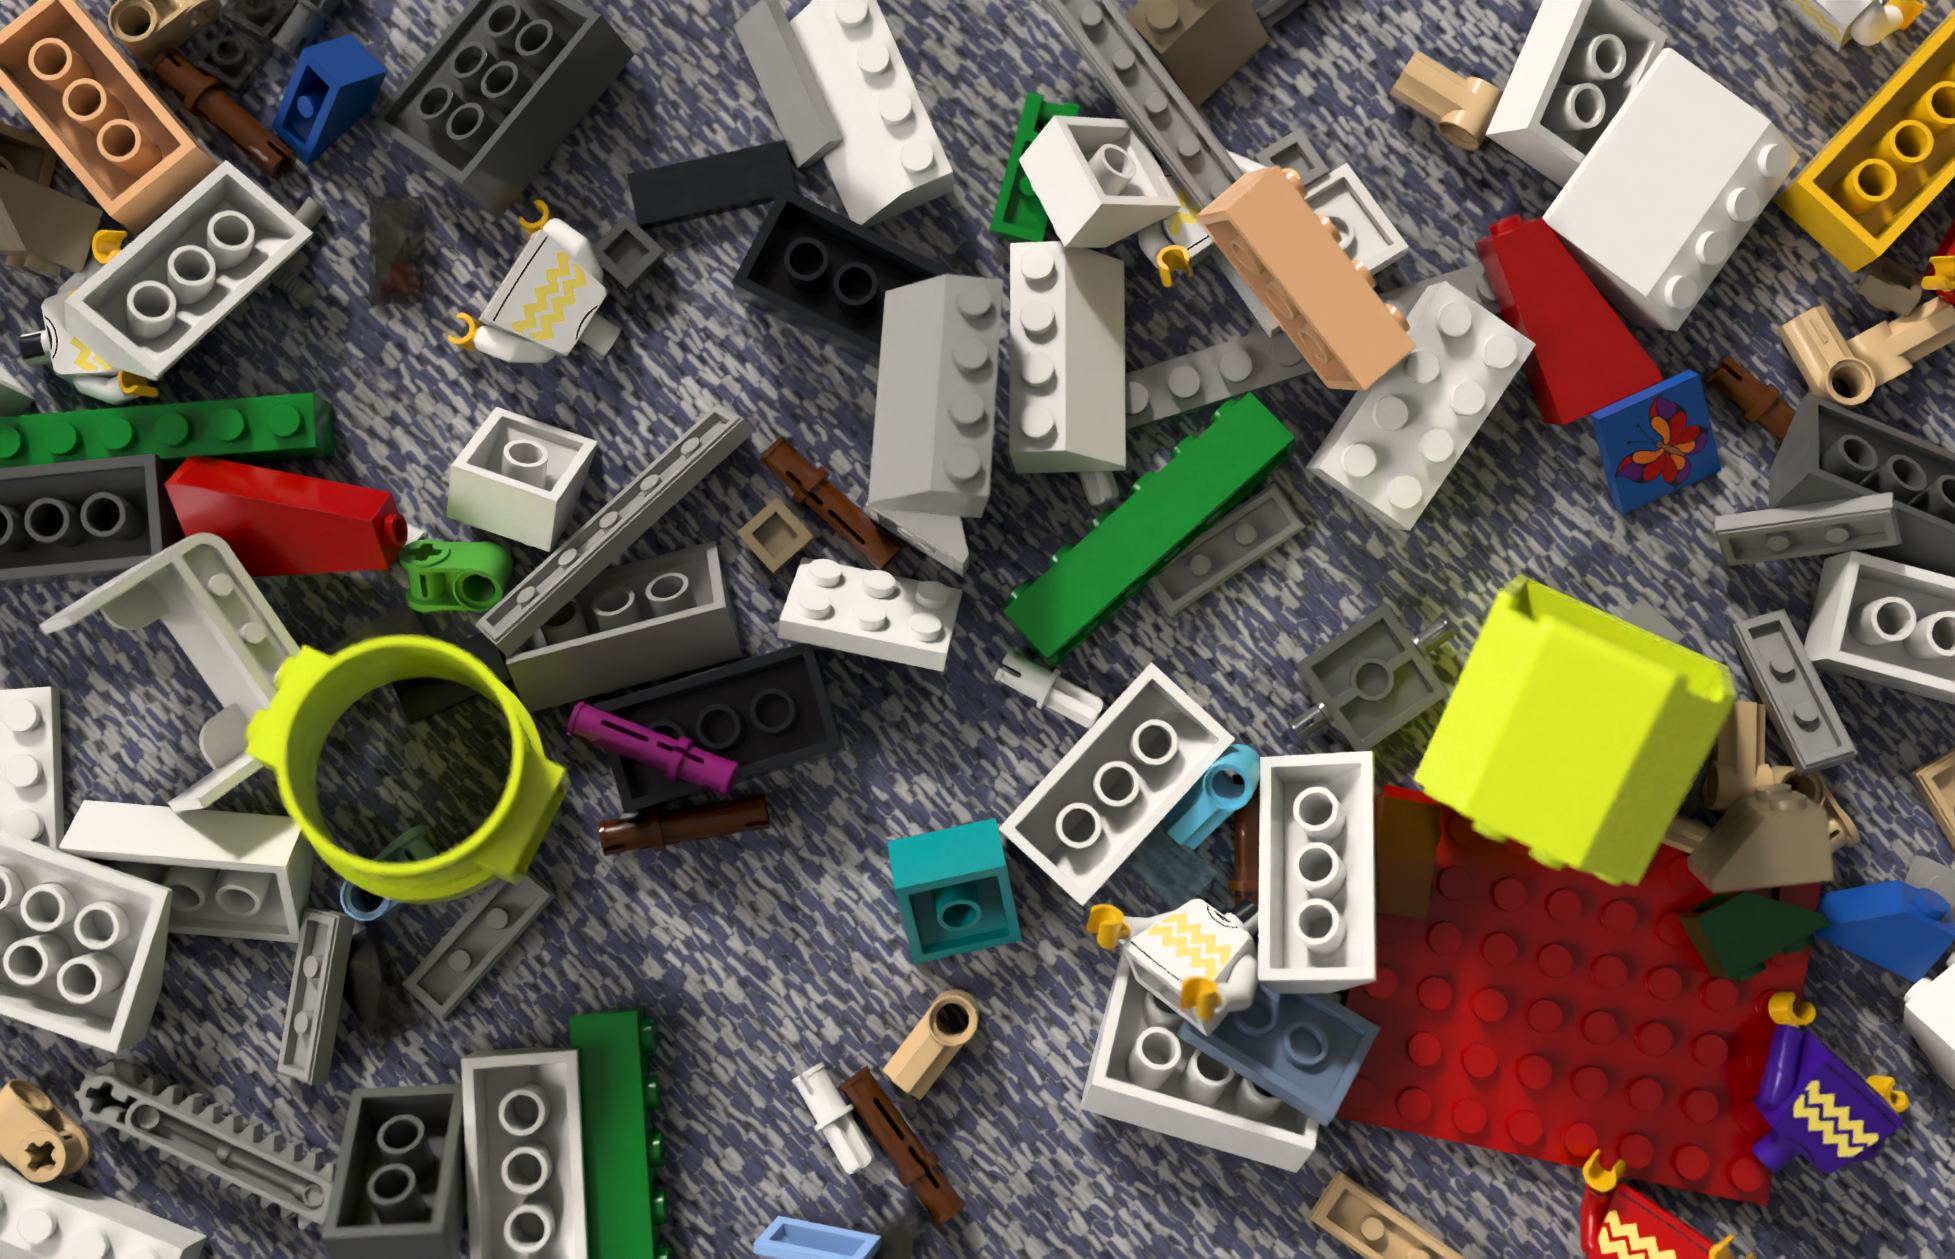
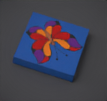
M1690 369L1590 414L1615 509L1622 514L1633 511L1721 471L1700 375Z

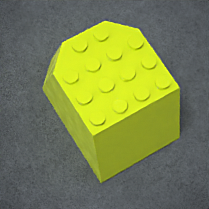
M1519 574L1500 590L1414 780L1424 786L1423 792L1427 796L1452 806L1463 815L1475 820L1472 827L1479 833L1499 842H1506L1508 836L1530 846L1528 854L1545 865L1562 870L1566 863L1579 870L1590 872L1615 885H1621L1623 881L1638 885L1737 698V693L1728 666Z

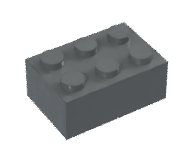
M462 1084L353 1089L321 1238L329 1258L458 1259L467 1203Z

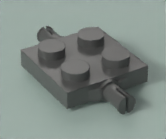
M1385 603L1292 667L1308 688L1314 706L1287 723L1290 730L1295 731L1308 721H1311L1310 724L1295 733L1294 736L1300 742H1303L1305 738L1327 724L1340 734L1352 752L1367 751L1449 695V692L1433 671L1429 656L1430 652L1455 637L1453 630L1449 628L1435 638H1431L1449 624L1443 618H1439L1438 621L1415 636L1414 633L1400 624Z

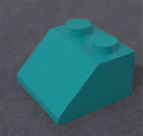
M996 818L887 841L894 889L914 964L1022 941Z

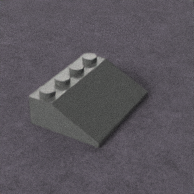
M471 0L370 123L460 194L499 220L635 54L601 14L576 0Z

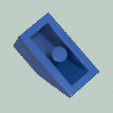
M352 34L303 48L271 127L307 164L312 163L372 108L388 71Z
M1893 880L1821 893L1819 896L1816 912L1823 913L1829 924L1814 932L1815 936L1914 983L1923 978L1955 940V925L1951 905L1941 895L1927 888L1918 889L1901 880Z

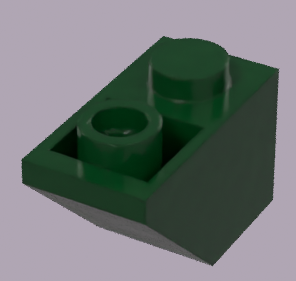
M1741 890L1719 892L1677 916L1710 975L1730 980L1733 978L1735 982L1748 980L1764 971L1767 967L1764 960L1780 951L1787 955L1811 945L1816 940L1812 933L1829 924L1823 913Z

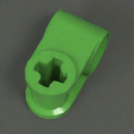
M425 539L411 542L399 552L400 564L404 569H407L410 585L406 591L407 605L411 609L420 612L439 610L490 611L502 600L513 570V560L510 553L503 546L489 541L442 542L440 540Z

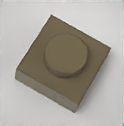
M1881 255L1865 266L1857 292L1864 295L1865 299L1877 309L1887 312L1895 311L1908 317L1920 301L1923 289L1921 283L1925 276Z
M778 497L772 500L736 532L774 576L815 540L814 536Z

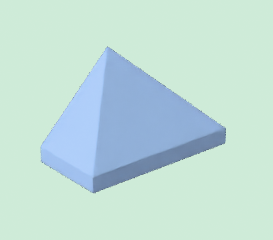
M778 1216L753 1245L754 1254L766 1259H872L881 1247V1236Z

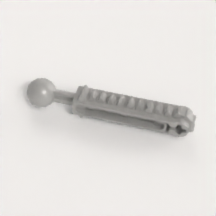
M124 1059L107 1062V1065L88 1069L84 1073L85 1079L81 1083L80 1090L75 1092V1099L79 1100V1106L83 1112L81 1118L84 1122L90 1121L94 1125L99 1126L98 1130L103 1133L114 1128L119 1129V1140L122 1142L135 1137L138 1138L139 1150L143 1152L154 1147L160 1148L159 1159L162 1161L177 1156L180 1158L179 1169L185 1171L196 1165L200 1167L199 1178L203 1180L217 1175L220 1177V1188L224 1190L236 1184L241 1187L240 1197L243 1199L257 1194L261 1196L260 1207L264 1209L276 1203L281 1206V1217L285 1219L297 1213L299 1214L298 1228L302 1230L314 1223L325 1224L338 1158L328 1164L323 1163V1149L318 1148L306 1155L303 1153L302 1141L297 1140L287 1146L283 1144V1132L278 1130L266 1136L263 1134L262 1122L257 1121L245 1126L243 1125V1113L236 1112L226 1117L223 1115V1104L219 1102L206 1108L203 1106L202 1094L196 1093L185 1098L183 1097V1085L178 1083L163 1088L162 1075L157 1074L145 1079L143 1076V1066L126 1064ZM110 1085L114 1086L112 1092L108 1090ZM115 1099L122 1102L116 1105L113 1104Z

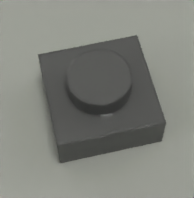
M627 214L592 247L600 266L629 294L667 257L665 250Z

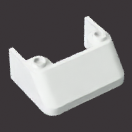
M197 533L184 538L116 576L39 625L45 634H49L75 624L97 609L101 611L110 624L122 630H137L148 626L159 618L164 622L224 707L223 710L211 717L203 725L199 735L201 752L213 768V771L168 802L174 812L206 808L263 767V765L245 753L249 742L245 741V733L255 714L262 708L268 710L279 690L274 687L278 671L289 656L297 658L300 648L234 552L222 538L211 533Z

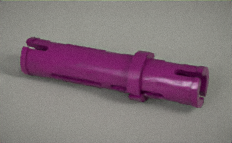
M583 701L576 705L567 725V736L579 738L615 752L620 756L665 772V779L675 783L683 779L717 792L723 797H727L731 791L739 771V762L730 761L694 747L692 739L681 736L676 740L632 721H627L589 706Z

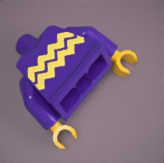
M1778 992L1774 994L1769 1000L1768 1010L1772 1020L1779 1025L1774 1027L1767 1062L1758 1093L1754 1099V1104L1773 1128L1751 1150L1775 1174L1782 1170L1799 1153L1804 1155L1823 1173H1833L1842 1166L1875 1159L1880 1155L1887 1136L1906 1123L1897 1112H1902L1908 1108L1909 1100L1907 1095L1903 1091L1892 1090L1895 1085L1893 1077L1872 1075L1864 1080L1810 1030L1804 1034L1799 1029L1800 1025H1808L1816 1017V1009L1809 1001L1796 1002L1793 1006L1795 1000L1794 992Z

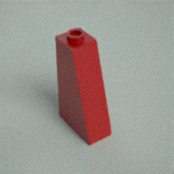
M1520 213L1508 216L1488 226L1491 235L1474 242L1505 323L1536 344L1522 364V367L1545 423L1564 426L1663 381L1660 370L1543 218L1522 221Z
M200 455L189 456L164 484L185 537L187 538L197 533H211L222 538L229 545L250 577L387 570L407 542V523L404 516L398 513L392 492Z

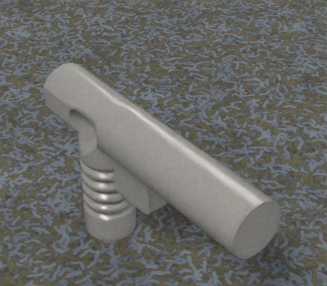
M308 197L294 217L312 231L327 210ZM300 250L255 290L262 296L269 285L273 283L304 307H309L319 294L318 289L302 280L301 277H298L309 261V258Z

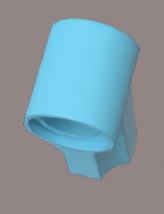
M1229 745L1162 819L1166 833L1180 846L1185 845L1193 850L1199 846L1235 810L1242 808L1250 800L1260 783V756L1258 753L1246 745ZM1222 770H1234L1241 775L1245 784L1237 785L1231 783L1225 778Z

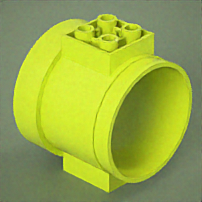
M391 636L365 641L347 648L332 658L303 645L297 658L289 656L284 661L274 682V687L279 689L268 710L262 708L255 714L247 728L245 741L249 742L245 753L265 768L277 773L280 791L292 818L308 837L317 853L334 871L369 893L385 899L411 904H434L463 898L480 891L499 878L518 887L520 886L571 782L565 768L547 760L543 743L532 718L519 699L503 683L497 680L482 663L459 648L441 641L416 636ZM416 677H433L458 682L478 691L491 700L509 720L513 738V765L502 801L488 822L461 846L439 857L423 862L390 865L361 860L348 855L333 838L324 822L316 790V772L320 753L330 730L340 716L354 702L372 690L394 681Z

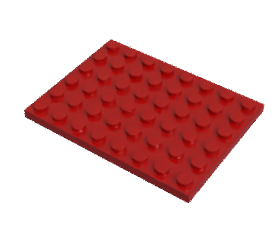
M1383 785L1381 796L1442 806L1439 823L1441 838L1436 847L1432 876L1434 891L1428 907L1427 920L1376 913L1377 981L1345 989L1342 1005L1381 1029L1334 1117L1583 1168L1592 1154L1599 1149L1601 1150L1599 1163L1606 1171L1612 1172L1619 1159L1626 1163V1170L1622 1177L1767 1206L1773 1172L1754 1154L1751 1148L1773 1128L1754 1104L1767 1062L1774 1027L1779 1025L1772 1020L1768 1005L1771 997L1778 992H1794L1795 1000L1793 1006L1796 1002H1802L1811 945L1787 955L1780 951L1764 960L1767 966L1764 971L1742 982H1735L1733 978L1730 980L1711 976L1677 917L1717 894L1712 893L1688 869L1687 858L1690 855L1689 853L1660 842L1638 885L1624 881L1621 885H1615L1590 872L1579 870L1566 863L1562 870L1545 865L1528 854L1530 846L1509 836L1506 842L1493 840L1472 827L1475 820L1463 815L1452 806L1432 799L1424 792ZM1822 881L1741 891L1751 892L1816 911Z

